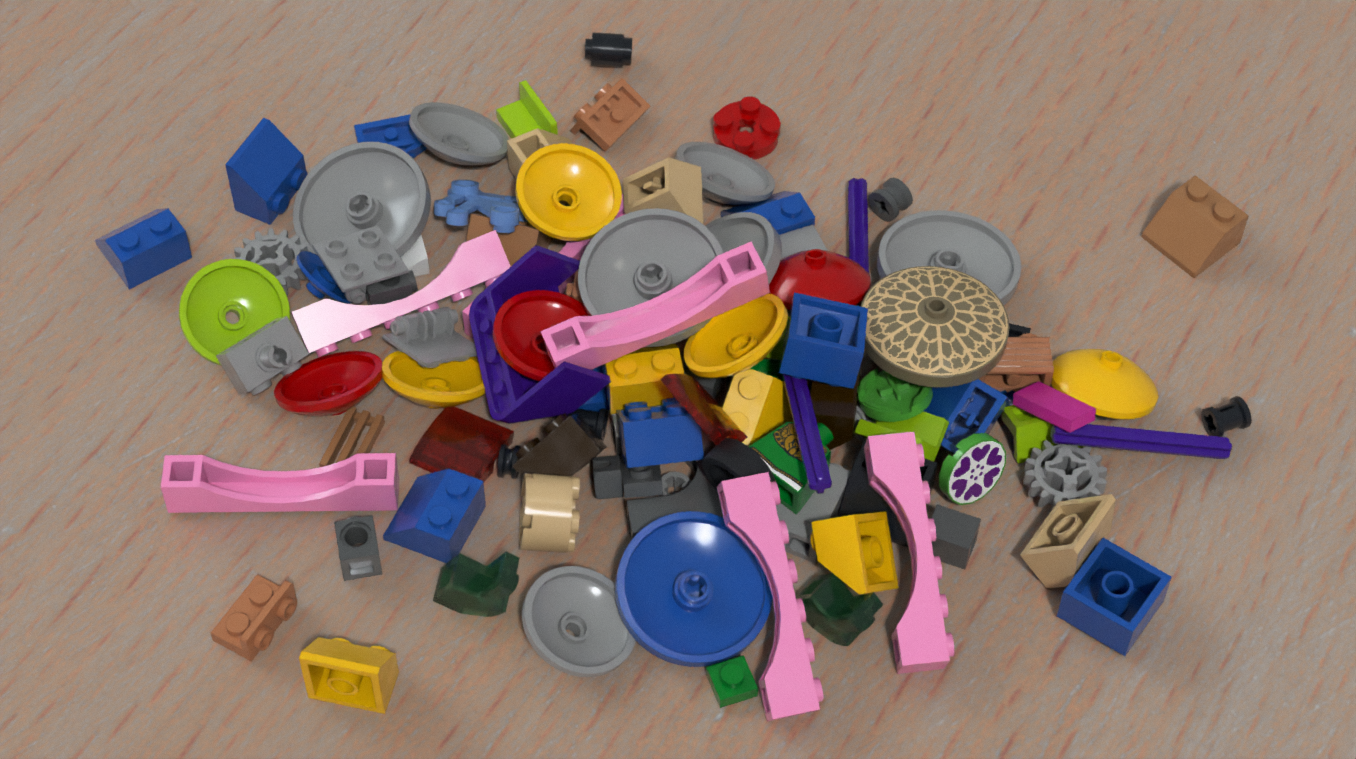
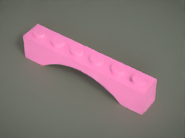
M494 230L460 244L451 261L438 277L422 290L406 298L387 304L367 306L344 304L326 298L296 310L291 314L309 353L316 351L317 356L320 357L337 350L336 342L350 337L351 342L355 343L372 336L370 330L372 327L383 323L385 328L389 329L391 322L395 321L398 316H404V314L416 309L422 313L427 310L440 308L438 300L451 296L452 301L455 302L472 295L471 287L483 282L487 288L511 266L498 234Z
M748 242L716 256L688 280L649 301L612 313L575 316L541 331L554 368L565 361L592 370L770 293L767 271L752 242Z
M914 432L868 436L864 445V454L869 485L884 498L897 516L906 535L911 555L912 581L909 600L900 622L891 635L897 674L944 669L949 663L950 657L954 656V641L952 634L945 632L943 618L948 617V603L946 595L940 594L938 580L942 579V565L940 557L933 555L932 542L936 541V526L934 519L928 518L926 504H930V488L928 481H922L920 467H924L925 463L922 444H916Z
M360 453L328 466L298 471H263L223 463L204 455H165L161 491L168 513L398 510L400 478L396 453Z
M769 472L721 481L717 486L725 526L736 534L755 555L766 575L773 597L775 614L774 641L767 666L759 680L766 720L768 722L820 710L819 702L824 699L820 679L818 677L813 678L810 662L815 661L814 648L811 639L804 638L801 623L806 622V612L802 599H796L793 583L798 581L797 570L793 559L787 560L784 544L789 543V534L785 521H779L776 505L781 503L778 485L776 481L770 482Z

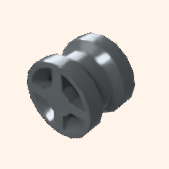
M889 178L883 184L882 189H876L869 195L868 201L871 209L880 219L890 222L899 215V210H906L911 206L913 197L909 188L901 180Z

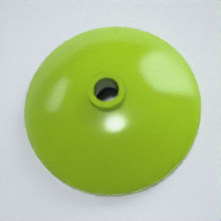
M242 259L219 260L200 269L187 283L179 304V322L187 342L200 356L220 366L221 364L216 357L217 354L276 318L287 316L290 321L288 298L277 278L264 267ZM233 312L238 316L239 321L234 324L229 323L225 315Z

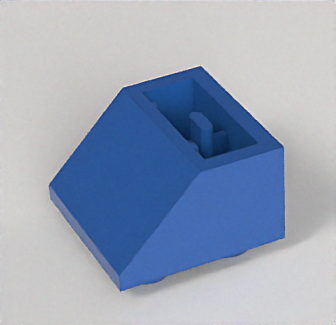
M977 379L959 386L932 387L933 397L930 405L924 412L949 421L941 447L955 454L959 450L956 445L961 440L977 433H990L1007 406L1009 399L1004 394Z
M666 398L662 400V405L647 406V402L644 401L630 402L625 404V409L616 410L623 458L627 468L703 460L700 414L691 402H685V398Z

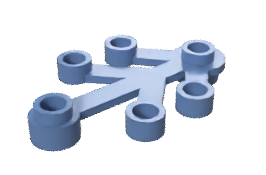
M473 180L452 181L451 189L447 191V197L434 201V215L447 217V224L467 225L468 215L476 210L489 217L493 230L500 233L514 232L515 226L519 224V221L528 222L518 206L516 196L484 193L479 190V183Z

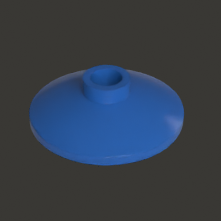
M301 251L297 255V263L303 275L309 281L306 287L313 295L321 299L326 295L336 301L348 304L353 303L346 299L345 292L343 293L318 255L308 251Z

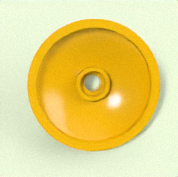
M559 143L540 148L525 160L516 179V200L524 217L540 232L559 240L581 241L593 238L598 231L616 218L620 209L622 190L616 172L602 156L580 145ZM559 201H566L570 206H563Z
M768 293L713 317L701 330L689 337L684 348L686 365L695 375L706 378H724L754 367L780 341L788 320V312L780 298Z
M1077 349L1059 355L1053 360L1052 387L1096 408V415L1113 419H1136L1150 414L1156 406L1158 390L1150 376L1137 364L1121 354L1104 349Z
M396 351L388 355L382 362V378L393 391L414 403L429 408L454 407L472 402L485 394L479 361L475 356L469 357L466 361H451L441 363L435 368H426L420 366L417 361L407 354Z

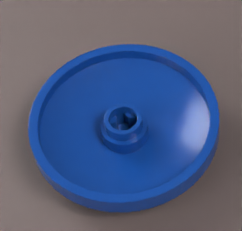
M698 511L678 512L651 522L630 541L620 560L616 574V603L622 621L629 633L651 654L681 666H711L737 656L759 635L767 621L772 606L773 597L768 581L755 555L736 534L725 526L723 517L711 513Z

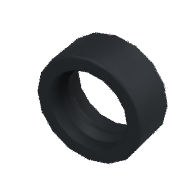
M725 438L721 440L703 458L702 467L704 473L716 490L721 481L769 472L770 482L775 481L772 471L763 459L750 447L736 439Z

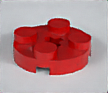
M747 96L741 101L730 103L715 113L713 117L714 143L748 155L753 160L767 156L774 151L778 144L781 122L777 114L768 106L761 104L756 97ZM743 127H749L753 129V132L749 133L747 130H740Z

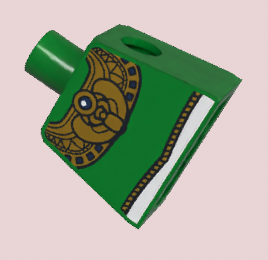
M786 422L749 447L763 459L772 471L779 488L781 504L797 515L815 490H811L808 485L794 423ZM817 423L829 469L831 451L827 445L833 440V434L826 425Z

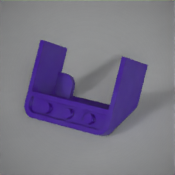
M535 245L472 302L469 320L488 407L493 419L511 424L559 416L564 413L571 414L611 382L609 375L565 361L541 381L528 378L514 370L504 361L497 351L493 340V324L496 314L508 299L517 294L532 290L559 292L558 286L579 269L580 260Z

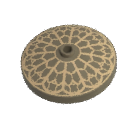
M918 266L896 271L875 283L867 292L861 304V307L868 308L864 348L866 353L884 371L912 384L927 387H953L970 383L990 372L1001 360L1007 346L1010 327L1008 314L1003 303L984 283L957 270L937 266Z

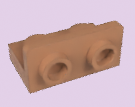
M621 78L613 87L607 83L594 96L597 102L592 107L586 103L574 115L577 123L570 131L576 135L582 129L606 152L651 106Z
M257 574L211 631L212 640L252 661L260 650L264 651L270 645L274 632L283 620H289L294 614L297 607V598L293 583L285 580L279 586Z

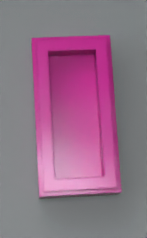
M1039 381L1013 394V405L1069 433L1095 420L1096 408Z

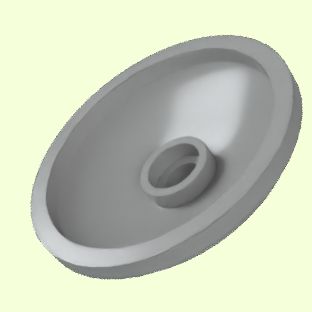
M430 102L416 106L411 112L409 125L416 138L433 154L448 163L468 166L486 165L501 160L508 152L507 140L509 138L503 129L475 111L453 104Z
M688 142L682 144L675 155L677 160L701 167L702 195L714 203L730 205L755 204L771 197L774 191L775 181L767 169L752 158L731 148L707 142Z
M578 566L558 567L541 575L533 583L525 596L522 606V623L525 634L537 654L557 670L578 677L602 676L614 671L630 655L636 640L627 630L619 614L615 596V583L601 573ZM566 630L572 631L575 637L570 635Z

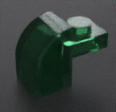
M506 551L486 566L469 557L458 554L441 567L433 601L461 614L483 617L503 614L506 612L509 595L514 592L519 582L517 568L520 558Z
M833 573L815 576L796 596V599L801 598L804 603L807 623L829 641L840 646H849L861 632L869 628L876 619L873 615L884 605L874 592L853 596L844 583Z

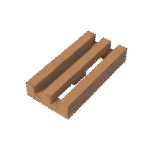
M356 407L348 409L319 466L324 467L334 463L355 422L357 423L336 463L350 457L366 425L370 426L356 454L370 453L385 424L384 416L377 414L375 417H372L370 412L366 410L359 413Z

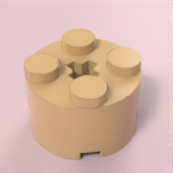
M524 473L521 496H523L522 508H520L519 516L520 550L574 552L575 533L578 534L579 510H575V502L579 497V477Z

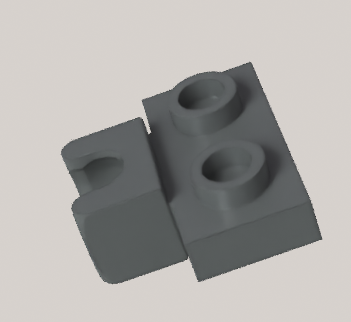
M623 454L592 459L596 499L623 497V491L625 498L663 495L660 465L627 468Z

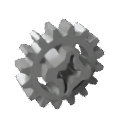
M271 228L265 236L256 231L254 240L251 241L244 238L242 239L244 248L235 247L234 249L236 258L233 259L251 261L267 269L280 282L287 296V288L293 287L298 290L301 288L299 279L307 280L296 260L297 255L301 251H308L307 245L300 243L298 235L289 239L287 230H283L280 235H275L273 228Z
M1045 440L1043 441L1042 450L1034 447L1031 457L1026 459L1023 484L1030 486L1028 491L1029 497H1040L1039 507L1049 503L1053 509L1059 501L1094 497L1103 494L1107 482L1105 480L1107 468L1100 467L1101 455L1090 456L1092 447L1086 446L1080 449L1077 445L1056 444L1053 446L1049 441Z

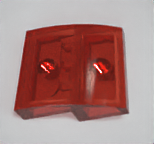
M666 374L660 379L671 395L716 446L726 437L740 442L748 438L697 379L686 374Z
M448 407L437 416L412 452L409 463L431 473L449 468L485 482L493 473L494 463L499 457L501 444H507L509 447L513 442L514 431L458 407Z

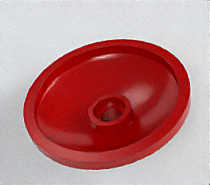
M812 249L794 253L780 260L778 269L769 284V294L780 298L788 310L791 309L794 292L856 305L863 301L865 295L870 290L871 279L869 273L856 261L835 252Z
M548 290L526 291L511 297L500 307L493 324V340L497 351L509 366L528 378L541 381L555 369L547 352L541 331L575 316L589 315L582 303L565 294Z
M346 351L316 358L302 364L299 369L281 378L274 389L276 402L281 408L295 414L309 416L340 415L359 404L378 386L382 379V361L377 355L365 351Z

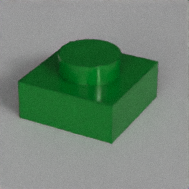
M744 655L706 667V676L720 708L758 696V687Z

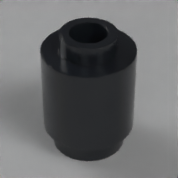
M593 32L592 39H586L585 59H591V66L623 67V64H631L632 38L624 37V34Z

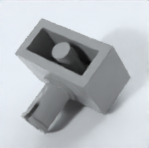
M285 316L276 318L217 354L216 357L238 393L251 392L252 395H256L270 387L272 383L269 379L281 372L285 376L299 369L302 366L300 360L309 355V352L288 317Z

